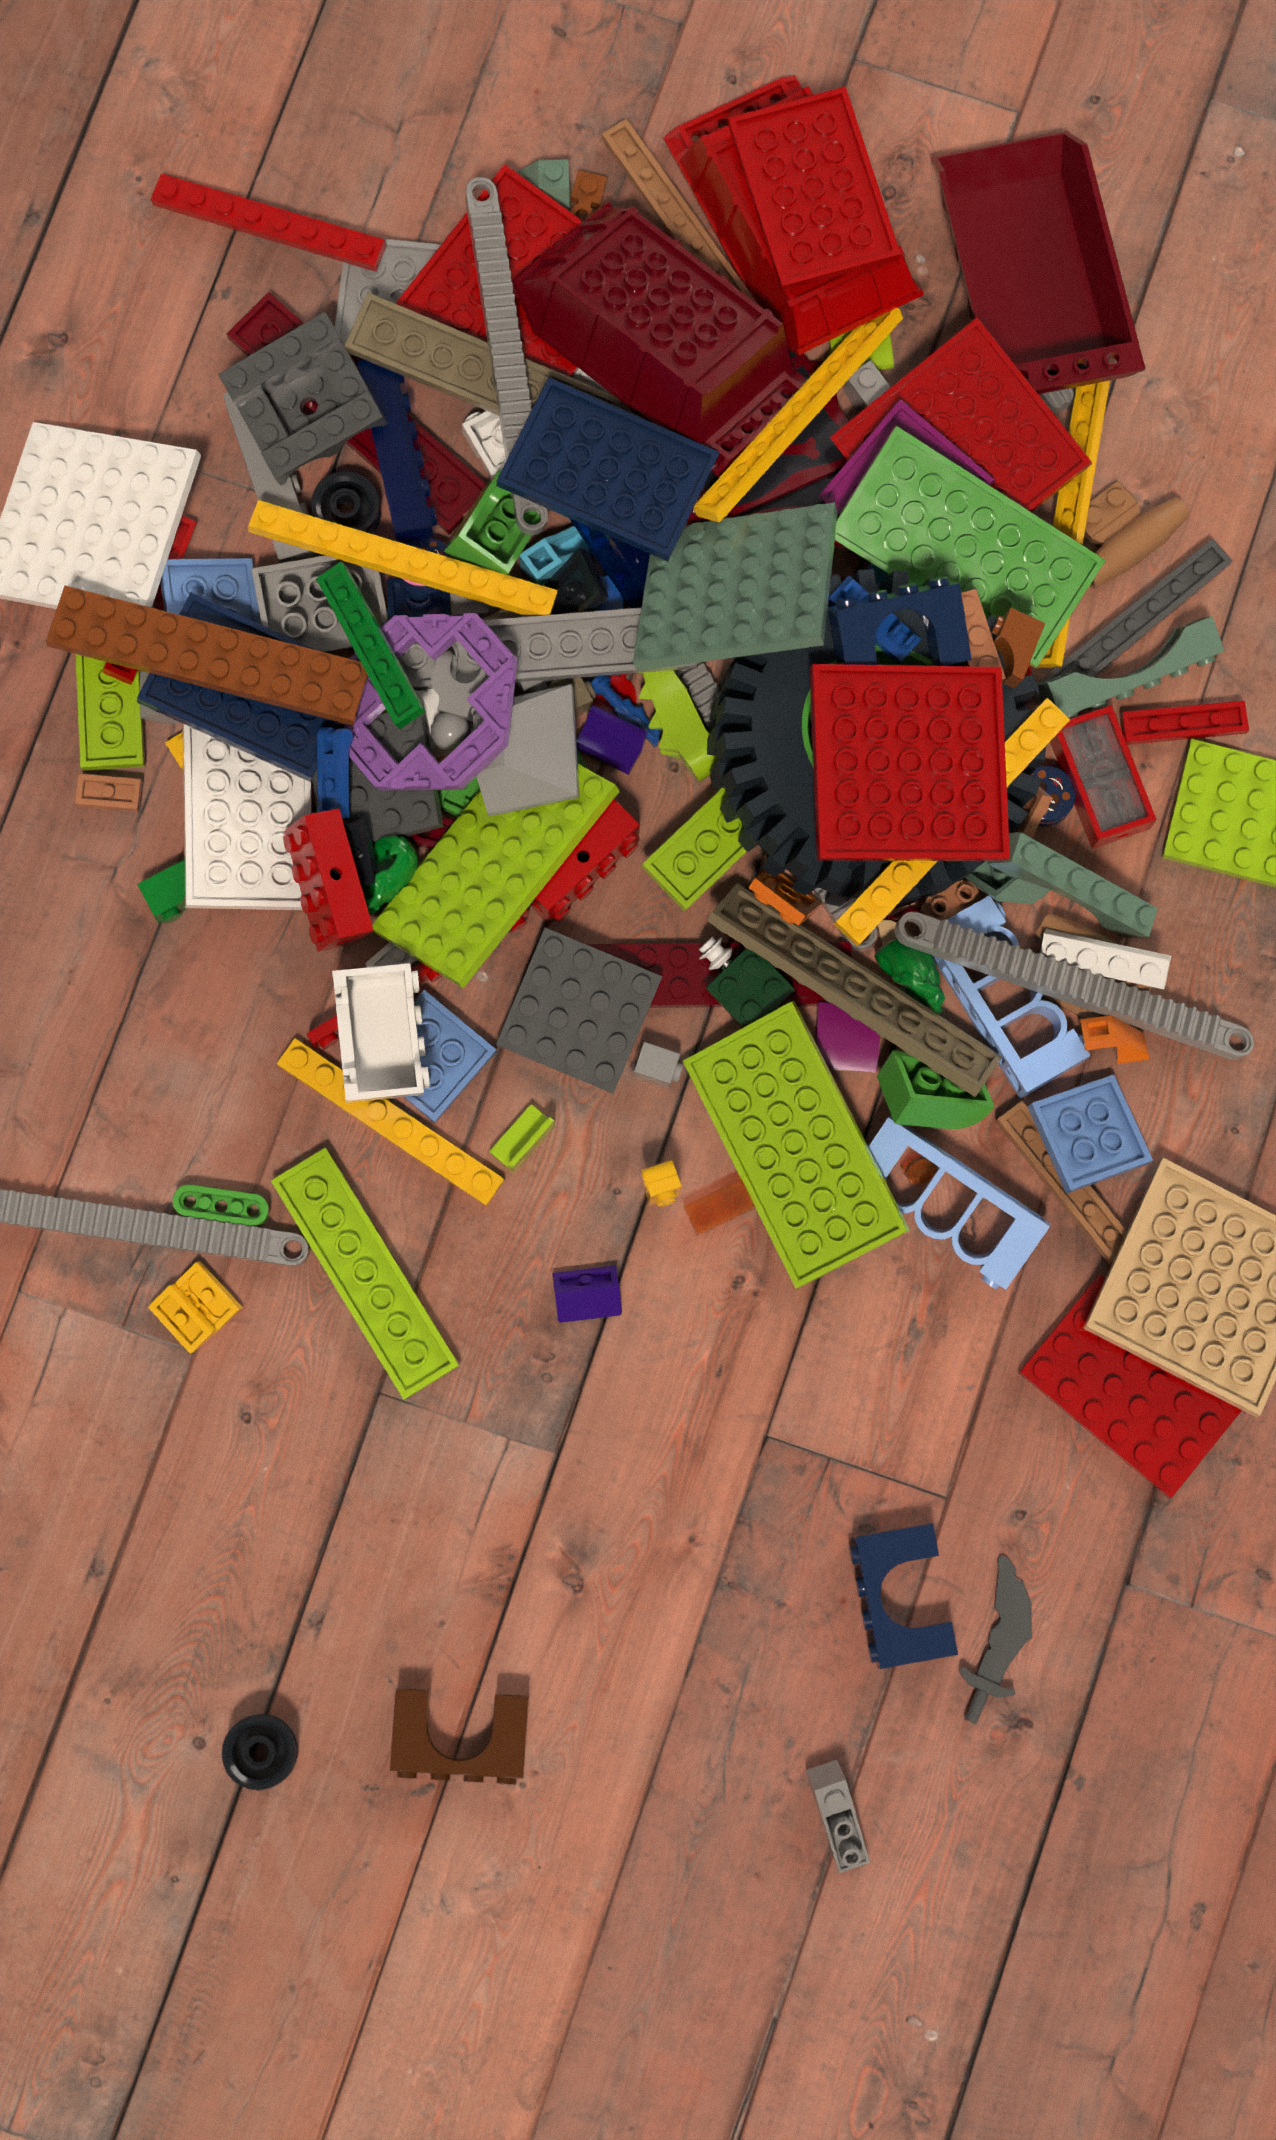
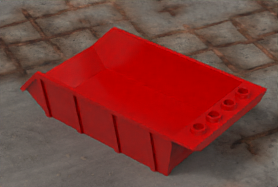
M793 75L775 80L673 129L663 137V140L736 274L758 305L764 310L769 309L773 312V316L783 323L788 350L800 355L923 296L924 292L914 282L906 265L905 254L901 246H899L900 258L898 260L781 291L729 130L728 117L814 95L809 86L802 88L797 77ZM772 99H778V100H779L778 102H776V103H774V104L771 102ZM719 124L727 125L721 129L718 127ZM694 136L700 137L696 142L691 139Z

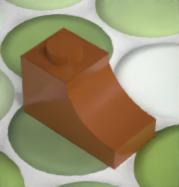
M1011 607L1003 616L998 615L990 632L995 634L993 641L1004 661L1006 679L1003 681V684L1015 688L1024 680L1045 623Z

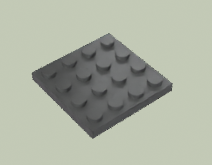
M389 713L380 714L367 726L398 764L420 743L431 753L425 713L402 729L394 725ZM344 725L338 726L337 729L344 728ZM349 757V817L342 818L343 824L368 820L373 845L383 836L407 837L444 827L438 790L380 791L373 786ZM316 770L312 781L318 812V786Z
M545 927L496 1045L614 1094L662 976Z

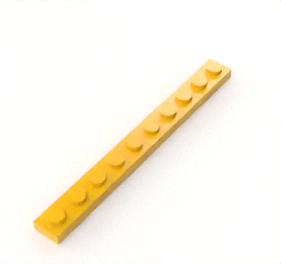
M895 308L850 332L695 504L694 511L698 517L720 523L728 515L733 507L746 495L759 478L764 475L768 468L903 319L899 308Z
M1110 381L1076 387L1069 434L1092 461V465L1059 490L1053 527L1083 545ZM1070 617L1038 667L1035 668L1062 667Z
M260 500L257 501L248 525L249 533L528 617L551 615L558 590Z
M1048 698L1005 741L1007 787L1070 721ZM892 861L837 919L834 925L858 946L937 861Z

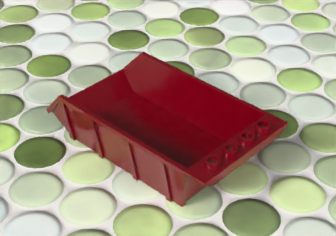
M1068 131L931 157V163L939 177L944 211L947 210L951 225L956 262L960 261L965 281L970 318H978L1038 395L1125 378L1146 369L1086 142ZM1112 357L1116 359L1117 363L1111 364L1108 362V359ZM1083 363L1087 369H1079L1077 365ZM1055 370L1057 375H1049L1047 371Z
M610 201L605 202L512 279L534 334L643 419L720 452L712 470V473L717 477L728 469L807 381L791 365L783 323L773 316V312L769 309L764 310L730 284L727 277L724 275L721 277L683 248L680 241L671 239L641 216L639 210L634 206L631 208L612 207ZM782 394H786L790 398H784Z

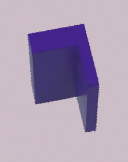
M592 706L589 710L586 724L576 738L577 750L629 775L643 751L647 732L596 706Z
M616 1265L552 1273L558 1322L579 1321L622 1314Z

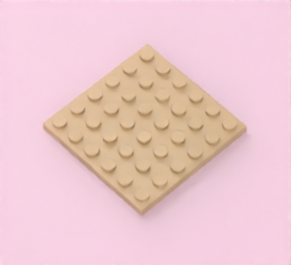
M1162 1158L1159 1160L1083 1329L1254 1417L1261 1416L1276 1381V1215Z

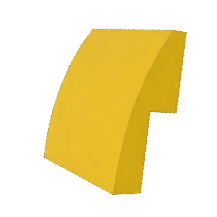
M201 1261L195 1262L174 1284L169 1285L148 1306L153 1314L190 1354H193L243 1308Z

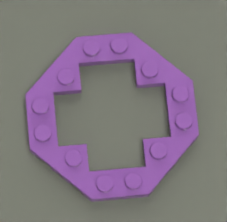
M464 613L463 616H448L447 614L423 615V617L393 616L381 630L397 659L417 641L424 651L436 661L457 640L489 676L467 698L468 702L485 721L441 763L420 743L398 764L367 727L386 709L370 678H368L354 726L344 723V729H349L353 734V741L349 746V757L373 786L380 791L462 790L508 747L518 659L477 613ZM356 653L350 658L360 662Z

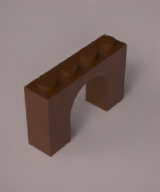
M402 1688L395 1690L390 1771H397L398 1778L415 1779L417 1778V1772L431 1773L430 1779L450 1780V1774L464 1775L463 1781L483 1782L484 1776L497 1777L498 1784H516L517 1778H524L529 1696L496 1694L493 1732L489 1744L481 1753L472 1758L453 1759L438 1751L429 1736L428 1719L431 1690Z

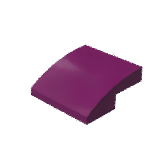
M818 1001L815 1043L828 1068L877 1072L880 1036L862 1022L853 1019L848 1013L833 1003Z

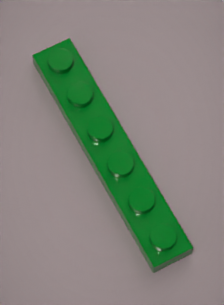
M340 561L316 578L394 725L402 729L424 714L426 710L347 565Z

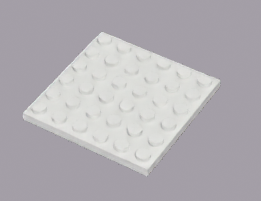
M33 422L0 518V599L57 609L64 585L152 608L201 454L195 449Z

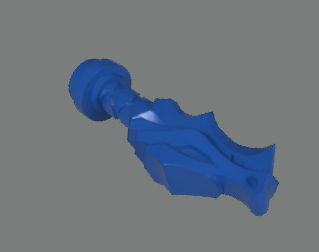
M597 676L590 683L595 695H602L615 708L612 713L616 717L646 731V739L653 747H657L661 740L659 737L661 730L649 729L650 721L644 714L643 706L636 707L631 703L630 699H622L610 687L611 679L608 676Z

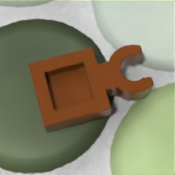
M578 170L571 194V203L576 204L571 209L572 214L576 217L579 214H584L588 217L593 213L592 208L598 209L601 206L607 185L606 176Z

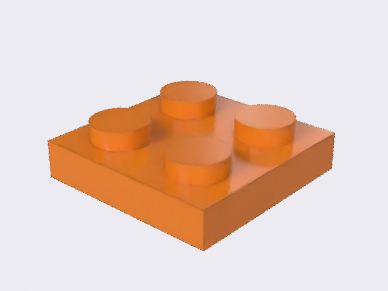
M764 871L755 877L748 887L754 892L757 900L763 904L772 905L779 911L782 919L790 924L795 923L798 926L812 916L822 904L810 893L805 896L791 889L794 881L782 872L773 877L767 871Z

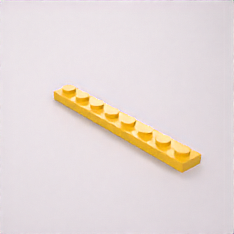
M294 1038L276 1063L278 1067L484 1206H488L504 1183V1178L388 1100L379 1099L346 1103L343 1070L296 1038Z

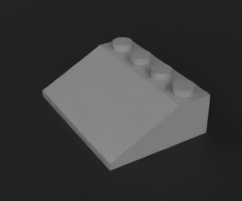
M324 555L251 568L262 625L321 652L352 647L316 578L342 560ZM342 561L347 565L380 628H382L388 622L380 572Z

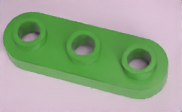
M184 1185L178 1188L173 1196V1206L183 1217L258 1227L267 1221L270 1214L269 1205L266 1200L260 1195L197 1185ZM188 1197L196 1199V1204L191 1208L185 1206V1200ZM221 1201L228 1204L224 1212H218L216 1209L217 1204ZM252 1206L259 1207V1214L255 1217L248 1215V1210Z

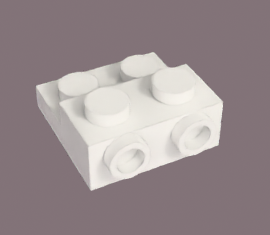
M489 411L471 414L462 423V433L477 458H480L492 478L498 470L502 471L506 463L500 419L498 415Z

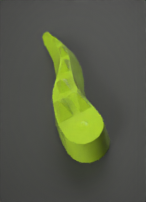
M673 670L637 673L643 675L645 679L639 699L652 700L656 710L649 724V729L663 730L658 745L661 749V754L681 760L698 782L709 777L717 762V755H707V739L710 734L705 729L685 686Z

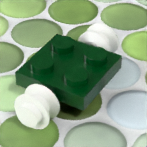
M712 936L699 948L702 952L699 960L707 958L711 962L709 970L721 967L722 971L705 989L742 1028L775 1011L795 990L766 959L754 951L745 948L732 961L729 959L732 954V947L724 949L720 945L722 937L715 940Z

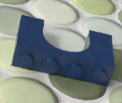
M948 577L930 579L929 585L918 587L917 583L902 585L898 587L899 592L887 594V590L868 593V599L859 601L856 600V597L842 598L837 600L836 606L827 607L837 664L878 665L875 651L877 629L889 614L901 609H911L922 619L926 629L932 664L946 666L972 660L960 583L950 581Z
M933 1523L854 1537V1544L849 1545L852 1565L858 1564L860 1577L855 1578L858 1597H864L866 1610L861 1611L864 1629L870 1630L873 1642L867 1644L870 1662L876 1663L878 1669L958 1655L952 1622L907 1628L895 1623L886 1614L881 1603L880 1591L882 1582L892 1568L904 1562L939 1556Z

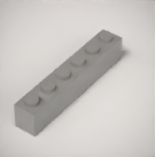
M228 392L224 393L223 398L257 499L309 515L305 502L299 503L296 494L301 492L296 475L289 476L283 485H280L275 480L236 404L232 401ZM271 539L279 563L316 557L315 552Z

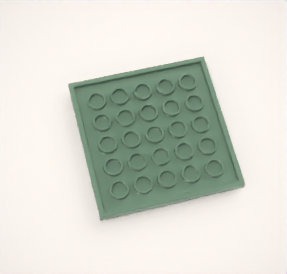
M835 502L724 518L720 523L707 521L687 524L669 562L650 554L633 659L636 670L823 646L838 513Z

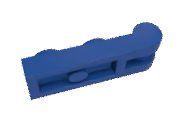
M322 727L317 733L318 812L339 808L342 818L349 817V746L353 741V734L349 729L338 728L335 730L331 727Z

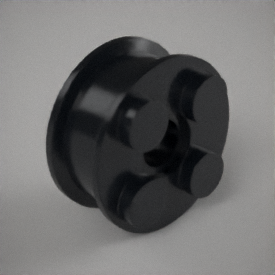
M349 471L333 473L319 482L312 494L311 509L314 517L370 534H374L378 528L381 519L378 493L374 485L364 476ZM344 504L354 506L348 513H342L338 510Z
M269 1714L252 1715L237 1722L227 1733L222 1746V1761L227 1774L235 1783L250 1790H265L278 1785L293 1771L298 1758V1743L293 1730L282 1719ZM257 1742L264 1743L268 1747L269 1755L265 1761H257L252 1756V1747Z

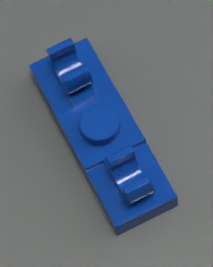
M848 576L829 597L828 603L831 606H836L837 600L847 597H856L857 601L868 599V592ZM893 613L889 614L881 622L875 635V645L898 665L921 640Z

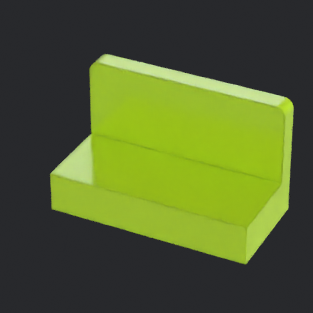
M531 1104L492 1147L489 1153L514 1174L554 1129L555 1120L551 1117L547 1118Z

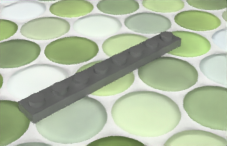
M1212 538L1065 659L1062 667L1053 669L1037 685L1062 674L1072 672L1096 677L1229 567L1233 560ZM1038 690L1032 699L1039 706L1043 700Z

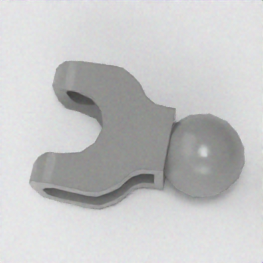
M447 650L436 659L430 678L432 687L439 696L437 710L441 713L431 725V736L433 742L439 748L445 751H453L470 735L468 722L473 723V715L477 712L468 702L467 698L489 676L481 668L475 680L470 683L458 682L456 679L457 659L451 651Z

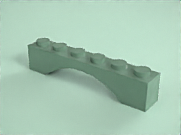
M1213 616L1199 618L1173 629L1158 653L1141 668L1128 675L1113 679H1103L1072 672L1062 674L1037 686L1043 701L1048 698L1069 719L1080 716L1078 711L1088 708L1089 712L1107 706L1106 700L1112 697L1121 700L1135 694L1133 689L1143 685L1144 689L1162 683L1160 678L1170 674L1171 678L1185 674L1189 672L1187 666L1197 663L1198 667L1212 663L1216 661L1214 655L1225 650Z
M1022 832L1009 833L1010 859L987 861L988 865L1010 877L1044 887L1076 902L1091 912L1099 920L1102 927L1123 938H1146L1150 936L1158 910L1157 907Z

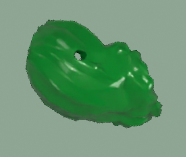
M383 836L373 845L378 873L376 874L374 884L361 886L369 914H375V911L379 910L384 902H391L409 884L418 868L417 853L409 840L403 836Z
M897 938L879 948L874 955L878 965L886 974L893 978L894 982L901 985V991L921 1004L930 1007L934 1012L941 1013L943 1010L941 1006L945 996L940 988L939 972L932 955L901 944Z

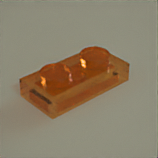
M739 1179L683 1206V1209L696 1235L699 1236L755 1209V1206L742 1179Z

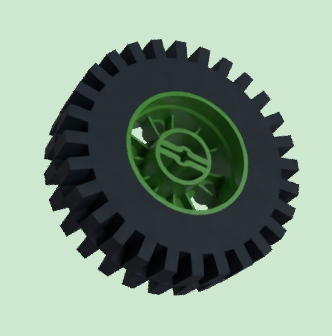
M874 569L858 570L852 579L868 593L887 590V594L899 592V586L909 583V572L894 570L881 584L875 583ZM839 574L831 576L829 597L842 584ZM931 578L926 580L920 587L929 585ZM827 609L823 646L742 656L734 659L719 685L722 690L712 705L709 720L715 721L716 725L707 739V755H717V762L710 773L712 788L715 790L725 787L727 797L720 810L724 815L726 823L739 818L745 828L738 842L747 853L759 845L769 855L762 868L770 875L776 877L784 870H788L797 876L791 889L805 896L816 888L824 889L827 891L824 903L840 907L850 899L858 898L892 861H817L813 746H810L808 736V721L812 723L810 666L812 664H837ZM901 609L893 612L901 622L921 638L899 665L938 666L931 663L926 629L918 614L911 609ZM992 615L986 619L990 631L995 621ZM875 645L878 665H898ZM996 648L997 653H998V656H999V659H1000V662H1001V665H1002V668H1003V671H1004V674H1005V665H1004L1003 658H1002L1000 652L998 651V649ZM959 662L946 666H965L964 662ZM1034 675L1024 677V680L1015 688L1009 687L1002 682L1005 741L1035 711L1027 710L1026 706L1039 690ZM1046 746L1007 787L1009 833H1012L1021 825L1028 813L1022 808L1037 794L1041 780L1032 777L1031 774L1045 761ZM937 861L894 908L909 906L923 895H926L928 898L945 891L954 883L964 879L985 861Z

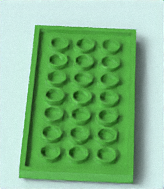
M897 426L893 427L837 517L835 540L888 574H891L894 570L909 572L908 584L917 583L918 587H920L929 578L948 577V580L960 583L961 593L974 589L977 590L986 619L991 615L995 619L998 615L1003 616L1011 607L1044 622L1043 631L1030 662L1035 667H1038L1106 561Z

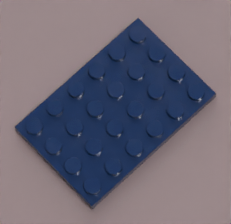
M548 377L497 479L496 486L669 562L694 510V506L718 460L720 452Z
M190 592L179 614L313 649ZM149 673L137 697V703L309 782L312 781L317 770V733L319 729L331 727L336 730L340 723Z

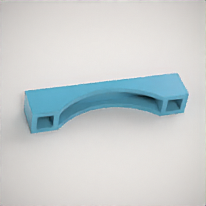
M578 523L565 531L542 539L522 552L519 556L520 569L530 582L544 586L579 548L589 551L590 556H592L616 539Z

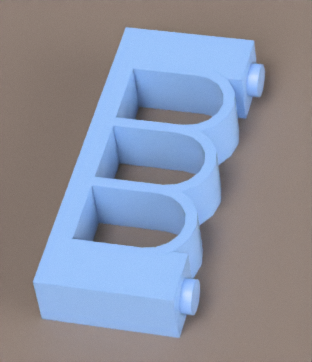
M990 896L946 919L952 925L960 924L961 928H971L975 933L983 932L986 937L994 936L998 941H1008L1009 945H1019L1016 936L1010 930L1003 927L1006 923L1004 909L1000 903L994 902ZM932 955L936 965L987 1047L1002 1056L998 1064L1020 1099L1082 1064L1090 1056L1089 1050L1085 1051L1082 1035H1077L1074 1029L1067 1032V1020L1063 1011L1057 1005L1041 1000L1043 994L1030 990L1031 995L1028 1004L996 1021L979 992L1001 979L988 975L973 984L963 966ZM1030 1014H1040L1046 1017L1054 1029L1052 1041L1020 1059L1002 1029Z
M890 1114L868 1146L885 1181L907 1146L940 1167L921 1196L911 1203H899L896 1201L901 1213L908 1214L914 1211L916 1224L926 1236L933 1239L952 1237V1246L955 1253L963 1261L972 1265H982L979 1272L983 1274L981 1279L995 1289L1001 1286L1006 1290L1045 1235L1051 1223L908 1125L894 1124ZM946 1171L977 1192V1194L953 1226L946 1229H938L931 1226L925 1220L923 1205ZM984 1197L1014 1219L991 1251L984 1254H974L962 1245L960 1230Z

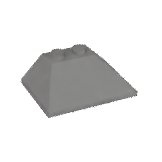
M572 684L513 697L508 747L476 776L489 816L579 798L574 688ZM478 712L473 715V731L485 721Z

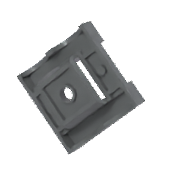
M326 312L316 316L218 374L260 448L261 454L272 475L280 485L285 484L287 478L301 466L319 458H330L340 452L339 450L343 444L356 434L372 427H383L388 424L348 351L344 349L345 345ZM308 401H316L318 404L316 412L312 415L303 414V406Z

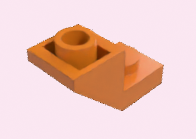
M1112 1015L1080 1019V1030L1085 1051L1114 1047L1117 1064L1149 1060L1144 1033Z

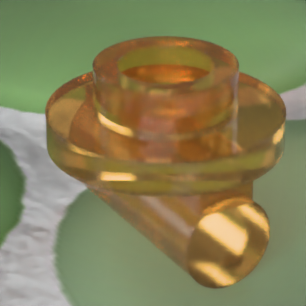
M924 1156L900 1164L904 1176L907 1177L910 1183L915 1185L929 1182L937 1172V1165Z

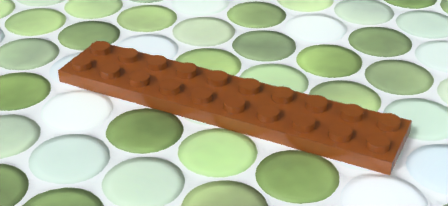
M64 585L46 639L47 647L352 726L355 724L369 678L362 663L356 660Z

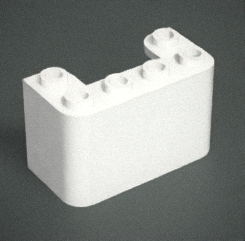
M410 963L332 971L346 1103L423 1095L424 1088H429L430 1084L428 1067H421L420 1056H425L424 1037L417 1038L416 1025L422 1024L420 1005L414 1006L413 993L419 992L418 972L411 971Z

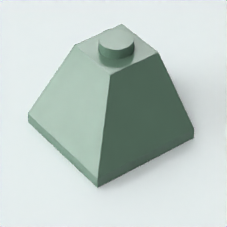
M538 160L516 171L520 176L570 211L568 160Z
M987 861L964 878L996 901L1034 904L1050 891L1036 884L1010 877L988 865Z

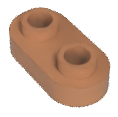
M958 881L945 891L932 897L929 896L921 905L920 913L938 920L948 919L977 903L980 898L979 891L969 881ZM960 892H966L969 899L962 898ZM934 905L941 906L943 912H937Z

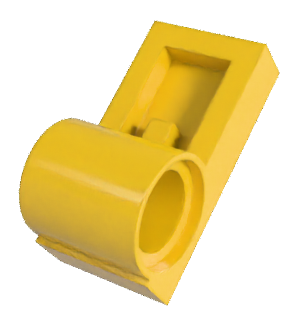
M672 1160L641 1170L649 1205L657 1203L658 1208L676 1202L675 1198L680 1196L682 1186Z

